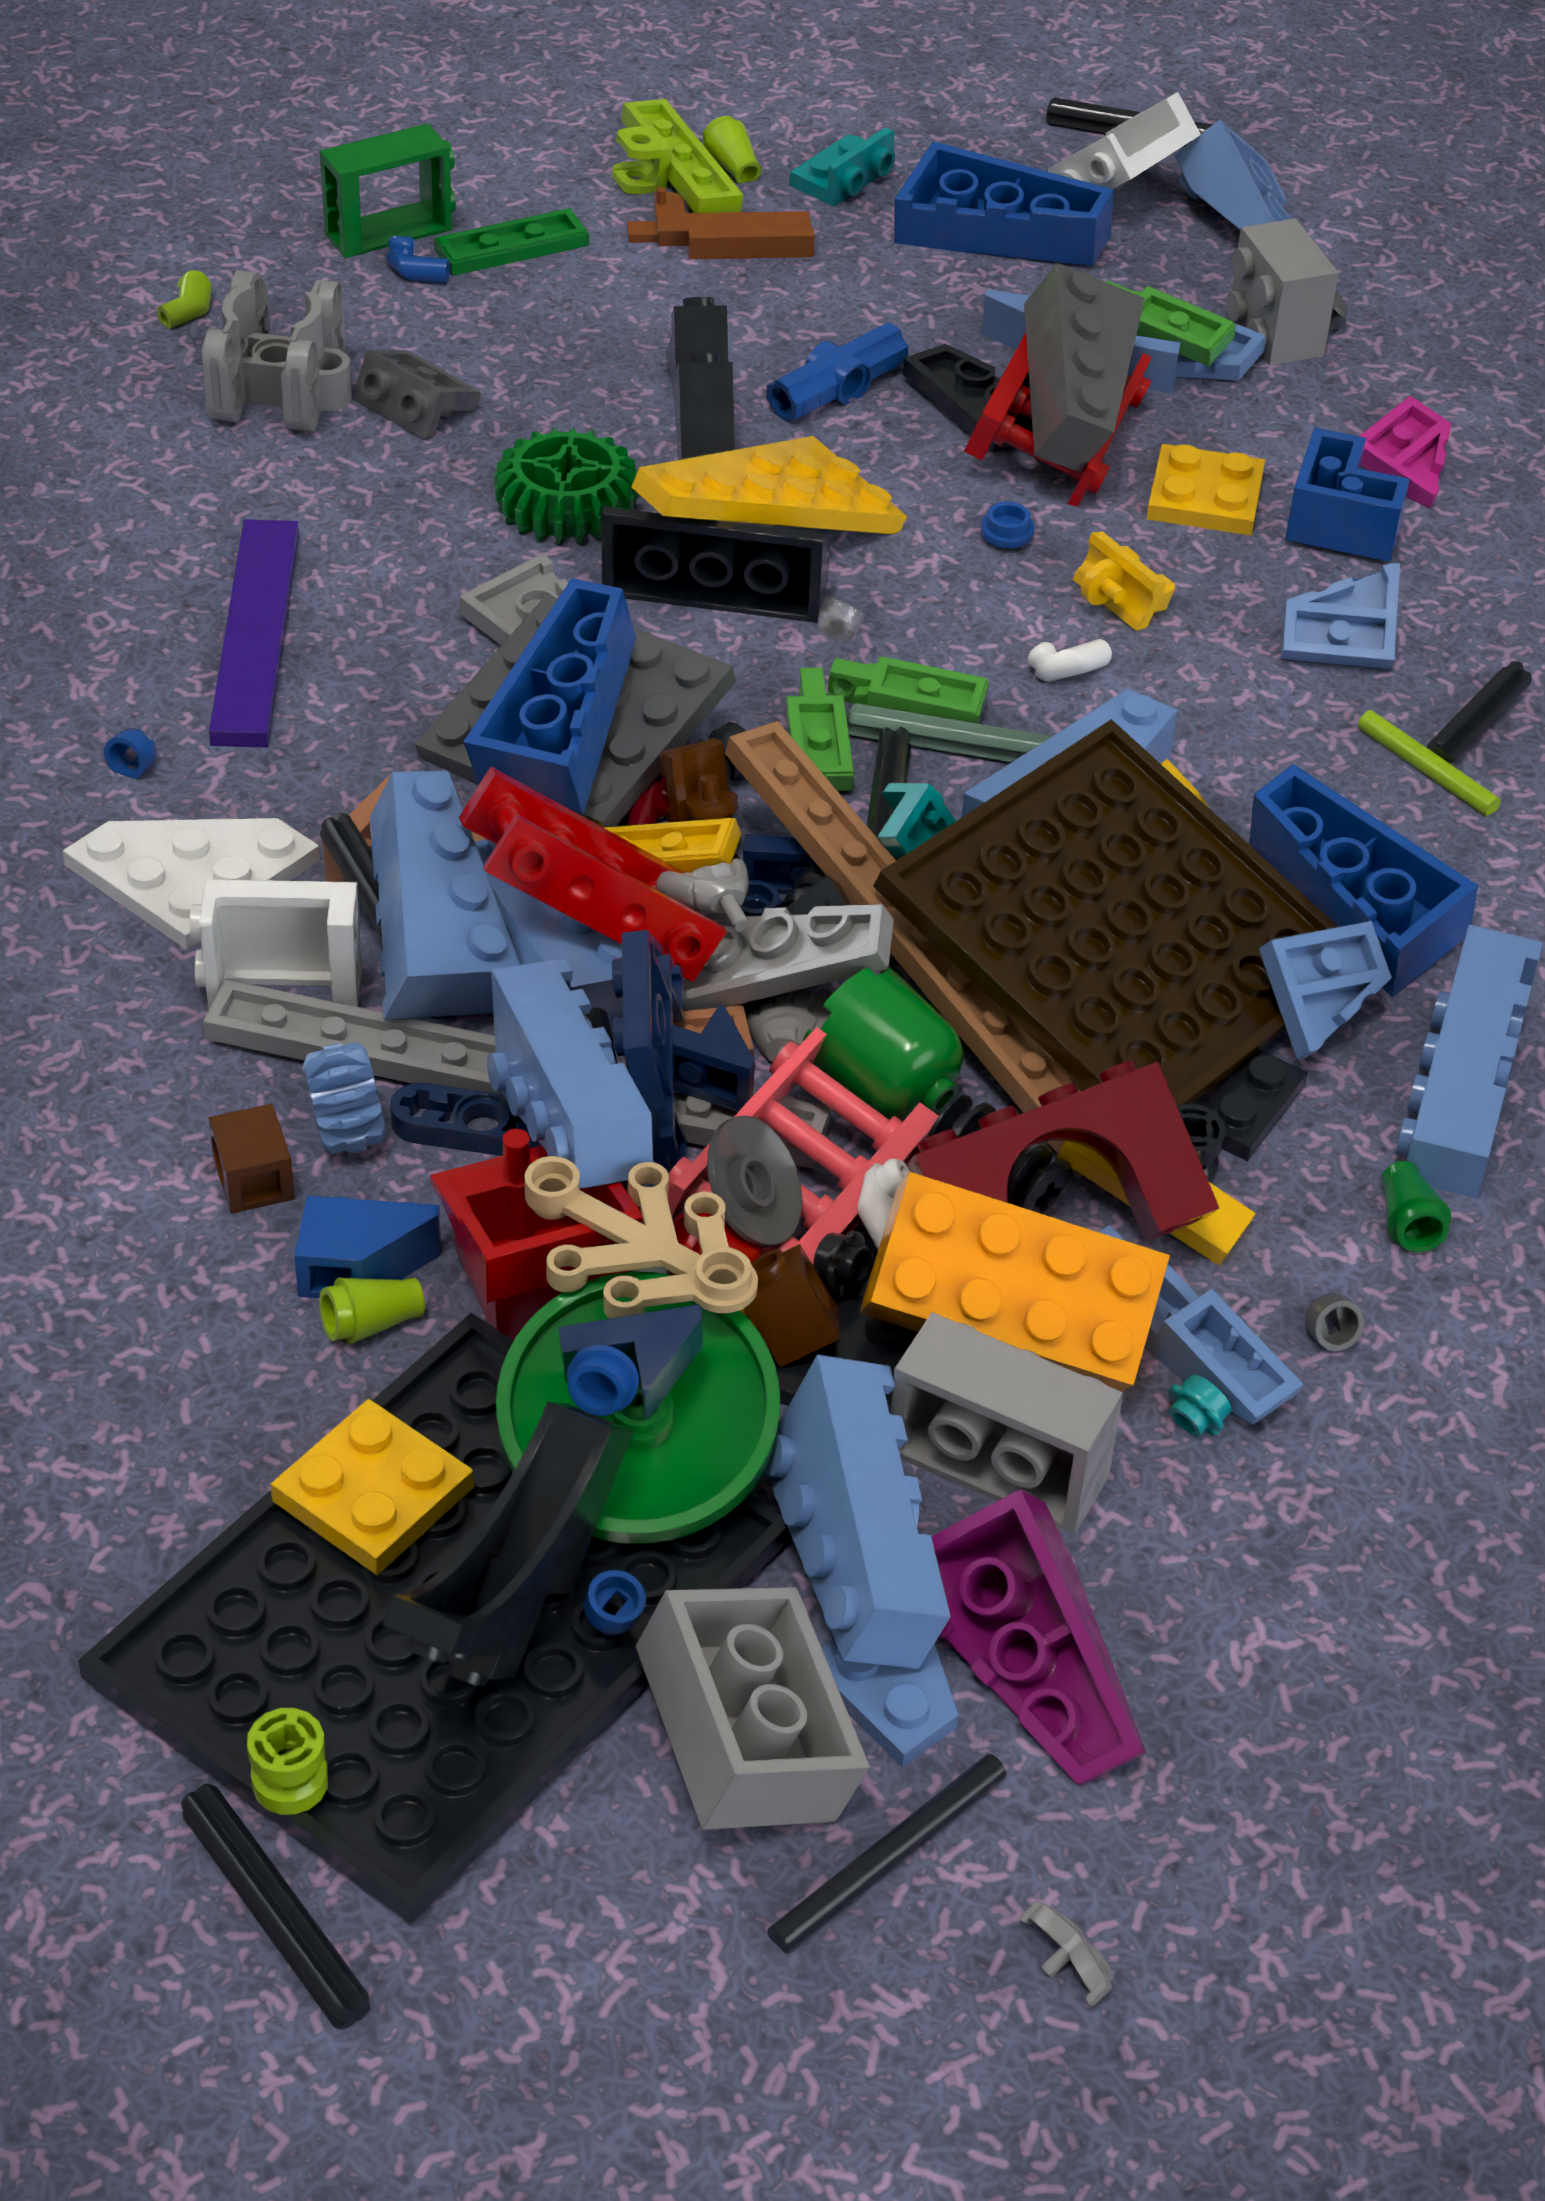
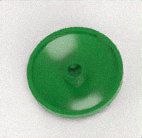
M625 1272L598 1277L587 1281L586 1285L577 1291L563 1292L553 1298L525 1324L508 1350L501 1368L496 1396L497 1423L501 1446L512 1473L516 1469L533 1436L547 1401L578 1407L569 1394L568 1382H565L558 1327L609 1319L603 1310V1290L606 1283L614 1277L632 1276L641 1281L673 1275L656 1272ZM620 1297L616 1300L620 1302H629L633 1299L628 1297ZM694 1301L647 1306L644 1313L698 1304ZM701 1307L703 1347L649 1419H644L639 1388L632 1402L627 1407L609 1415L599 1416L634 1432L593 1534L594 1538L617 1543L644 1544L673 1540L695 1533L710 1526L732 1511L752 1491L762 1477L771 1459L779 1430V1380L774 1361L761 1334L740 1310L732 1313H715Z

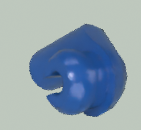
M391 236L389 238V253H385L386 261L400 276L409 281L447 284L450 275L449 259L414 255L415 241L412 237Z

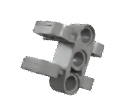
M236 270L232 279L230 293L223 300V329L209 328L201 350L206 408L209 419L236 423L241 417L243 405L251 403L283 407L286 429L314 432L319 421L320 411L342 409L351 402L350 358L345 353L343 290L340 282L315 281L311 292H305L306 317L290 326L291 337L270 335L267 283L260 273Z

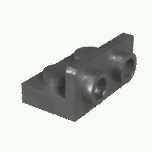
M366 350L353 396L359 403L418 437L430 439L435 435L440 416L450 417L453 411H475L481 391L408 350Z

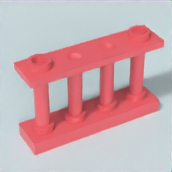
M818 1027L799 1046L793 1041L786 1044L769 1069V1072L773 1075L734 1116H751L763 1121L778 1135L840 1179L838 1187L843 1191L835 1200L826 1194L819 1198L801 1184V1217L805 1219L803 1227L808 1231L799 1241L791 1235L789 1239L780 1244L761 1247L762 1255L773 1250L784 1252L801 1244L812 1264L816 1249L827 1234L834 1232L847 1236L849 1231H854L860 1224L861 1219L858 1215L857 1205L865 1173L875 1163L883 1165L889 1159H899L907 1165L915 1154L920 1153L917 1143L928 1137L932 1125L939 1117L920 1102L903 1122L896 1116L889 1120L813 1064L827 1035ZM796 1085H799L874 1140L872 1147L877 1152L870 1160H867L862 1155L855 1159L781 1105L780 1102ZM710 1143L693 1162L683 1157L669 1172V1195L667 1199L672 1220L684 1209L685 1201L689 1196L698 1192L712 1193L710 1183L708 1182L707 1165Z

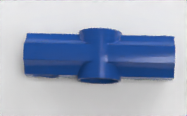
M890 322L843 346H839L833 341H823L809 353L804 366L767 384L766 400L771 405L774 414L787 423L806 415L834 399L847 405L851 403L849 399L853 397L859 399L864 396L871 384V380L903 364L904 358L908 357L909 346L904 341L901 330Z

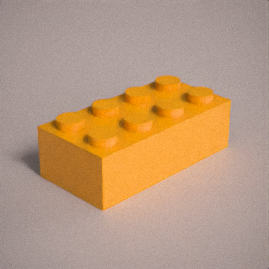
M909 1172L897 1186L859 1313L919 1332L933 1312L957 1323L968 1324L983 1334L1019 1349L1032 1351L1041 1358L1078 1374L1094 1377L1105 1385L1123 1392L1134 1386L1170 1255Z

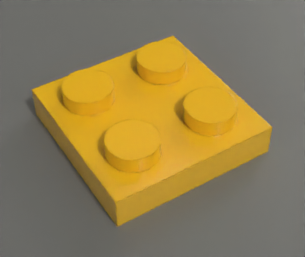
M1162 444L1146 519L1252 536L1266 459L1254 458L1238 452L1228 454L1202 450L1191 445L1175 446Z
M368 1398L270 1485L272 1501L378 1576L474 1488V1470Z

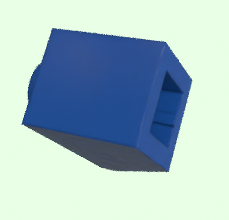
M306 1196L294 1255L298 1297L319 1298L321 1289L334 1286L337 1278L401 1280L438 1258L441 1251L440 1205L350 1199L346 1197Z

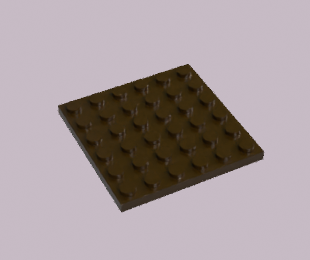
M1112 719L881 870L873 885L885 899L1085 1089L1101 1084L1098 1074L1123 1062L1135 1060L1138 1069L1158 1062L1176 1106L1194 1103L1256 1052L1262 1050L1287 1030L1259 948L1270 940L1338 927Z

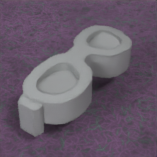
M1035 1901L1018 1918L1030 1925L1035 1922L1061 1946L1042 1965L1043 1970L1051 1978L1071 1960L1090 1991L1086 1995L1089 2005L1095 2006L1112 1989L1113 1973L1108 1962L1100 1951L1084 1937L1081 1928L1058 1910L1038 1901Z

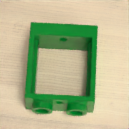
M429 123L320 150L324 232L345 259L389 247L388 240L391 236H409L417 240L452 230V212L456 210V199L451 188L450 170L455 167V157L450 143L447 140H443ZM419 162V202L361 216L360 176Z

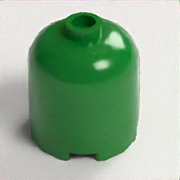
M889 966L888 969L882 970L878 975L868 967L862 969L846 980L826 1000L823 1007L831 1015L820 1029L827 1035L813 1062L816 1067L889 1120L896 1116L903 1122L920 1102L936 1114L943 1111L952 1102L958 1091V1086L955 1082L959 1077L964 1057L959 1035L950 1023ZM811 1029L807 1030L803 1041L811 1034Z

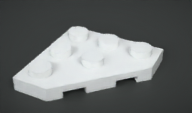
M278 818L108 821L64 849L63 857L64 864L69 869L177 944L189 950L199 943L191 942L190 938L192 904H202L206 879L290 881L320 861L318 844Z

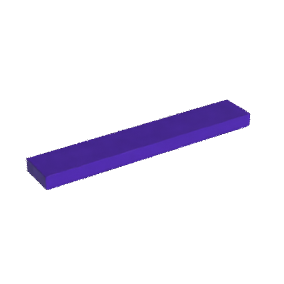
M243 519L210 721V746L268 748L299 539L298 521Z

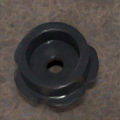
M851 1230L847 1233V1236L834 1232L827 1234L819 1243L814 1255L813 1266L824 1285L828 1286L831 1291H836L839 1296H847L856 1287L864 1285L872 1271V1253L868 1248L864 1247L865 1239L857 1231Z

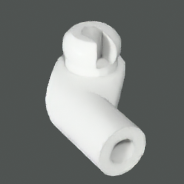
M1102 639L1093 640L1059 652L1056 651L1052 643L1043 642L1030 651L1028 663L1036 670L1034 673L1036 677L1046 682H1052L1102 668L1109 664L1112 652L1109 644Z
M889 1159L883 1165L875 1163L865 1173L857 1205L858 1215L877 1249L880 1246L897 1186L910 1172L906 1164L899 1159Z

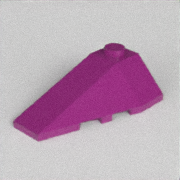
M1019 1489L931 1536L951 1616L939 1636L945 1638L971 1666L970 1669L986 1686L991 1687L1017 1715L1019 1722L1078 1785H1083L1147 1753L1075 1564L1046 1503Z

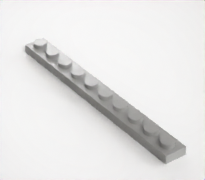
M227 979L224 980L203 1020L204 1037L206 1040L305 1060L308 1053L323 1050V1046L336 1043L346 1045L359 1042L367 1050L373 1075L408 1083H430L501 1094L500 1091L495 1092L492 1089L487 1069L488 1054L496 1053L495 1036L412 1018L383 1020V1012ZM674 1091L675 1111L689 1143L707 1146L716 1129L723 1122L733 1118L738 1113L737 1111ZM787 1097L780 1102L781 1105L822 1135H826L830 1121L829 1107ZM778 1135L789 1150L795 1165L811 1169L815 1168L816 1162Z

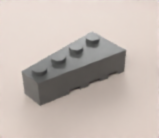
M1059 263L1053 266L1024 303L1034 455L1081 472L1114 433L1145 298L1098 280L1084 271H1076Z

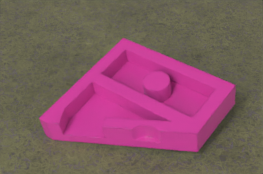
M1409 396L1360 435V437L1366 438L1361 466L1366 470L1409 478L1407 497L1430 508L1434 504L1439 492L1438 480L1444 465L1446 455L1444 448L1449 439L1451 423L1412 396Z

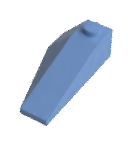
M1217 121L1174 155L1183 172L1178 179L1187 194L1194 200L1201 197L1240 230L1241 227L1293 219L1282 207L1287 203V200L1268 161L1223 121Z

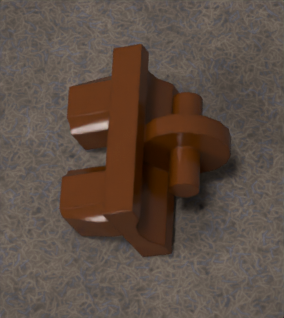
M713 738L693 745H682L661 752L659 755L661 775L666 777L670 806L666 810L668 823L732 818V814L738 811V795L735 792L729 791L722 741Z

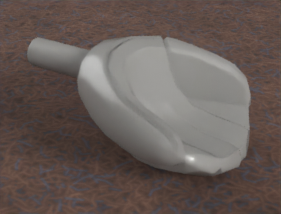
M734 859L731 864L722 862L714 866H704L695 869L692 873L685 872L681 874L674 871H666L660 874L656 886L659 892L696 911L711 914L726 913L738 932L744 931L749 927V921L739 906L744 902L749 886L748 870L742 859Z
M798 990L796 993L787 992L775 995V997H768L759 1002L758 1008L751 1009L746 1017L750 1034L759 1051L768 1060L773 1062L790 1041L799 1046L803 1042L808 1029L812 1031L816 1027L821 1029L831 1015L823 1007L826 1000L813 991Z

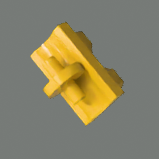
M1092 532L1088 540L1089 550L1087 557L1076 570L1072 579L1081 586L1082 597L1091 605L1098 606L1103 604L1135 631L1148 627L1153 613L1167 609L1175 590V583L1163 574L1154 573L1140 561L1139 555L1128 546H1120L1104 532Z

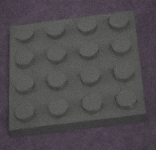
M548 594L544 596L415 743L419 758L477 783L464 740L558 598ZM634 628L636 642L584 815L581 816L603 828L616 827L661 773L659 761L661 752L684 745L735 684L736 680L732 665Z

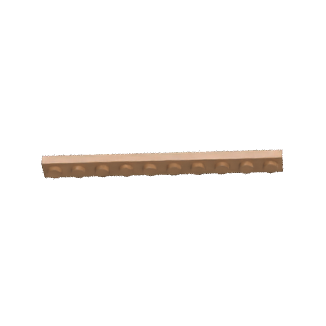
M778 721L729 737L725 751L726 756L826 876L829 875L841 885L851 905H884L894 919L890 953L948 1023L951 1024L1023 1113L1041 1107L1038 1097L1060 1086L1075 1083L1078 1092L1085 1090L1080 1083L873 887L880 871L896 860ZM1061 1140L1047 1141L1057 1154L1065 1141ZM1072 1168V1172L1077 1178L1084 1176Z

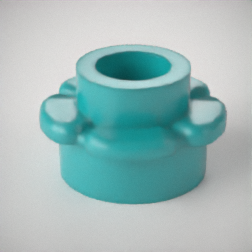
M1192 1374L1181 1386L1173 1384L1168 1389V1396L1173 1401V1405L1168 1409V1413L1174 1423L1194 1437H1200L1206 1430L1211 1435L1217 1436L1224 1428L1223 1420L1231 1413L1232 1408L1225 1395L1210 1381L1199 1375Z

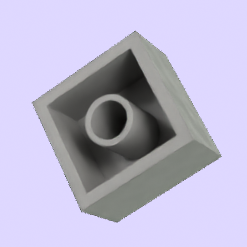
M1296 218L1241 227L1238 249L1234 250L1232 257L1234 270L1232 289L1226 297V310L1230 320L1237 322L1240 326L1265 335V350L1261 355L1269 365L1324 356L1339 272Z

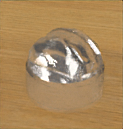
M827 595L819 611V630L826 637L832 638L834 642H845L856 635L867 615L859 609Z

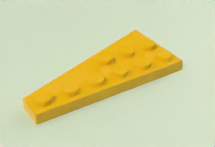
M814 436L639 467L631 486L661 515L670 517L896 534L900 532L907 519V515L890 502L892 496L886 490L869 484L859 475L860 469L857 465L847 459L836 456Z

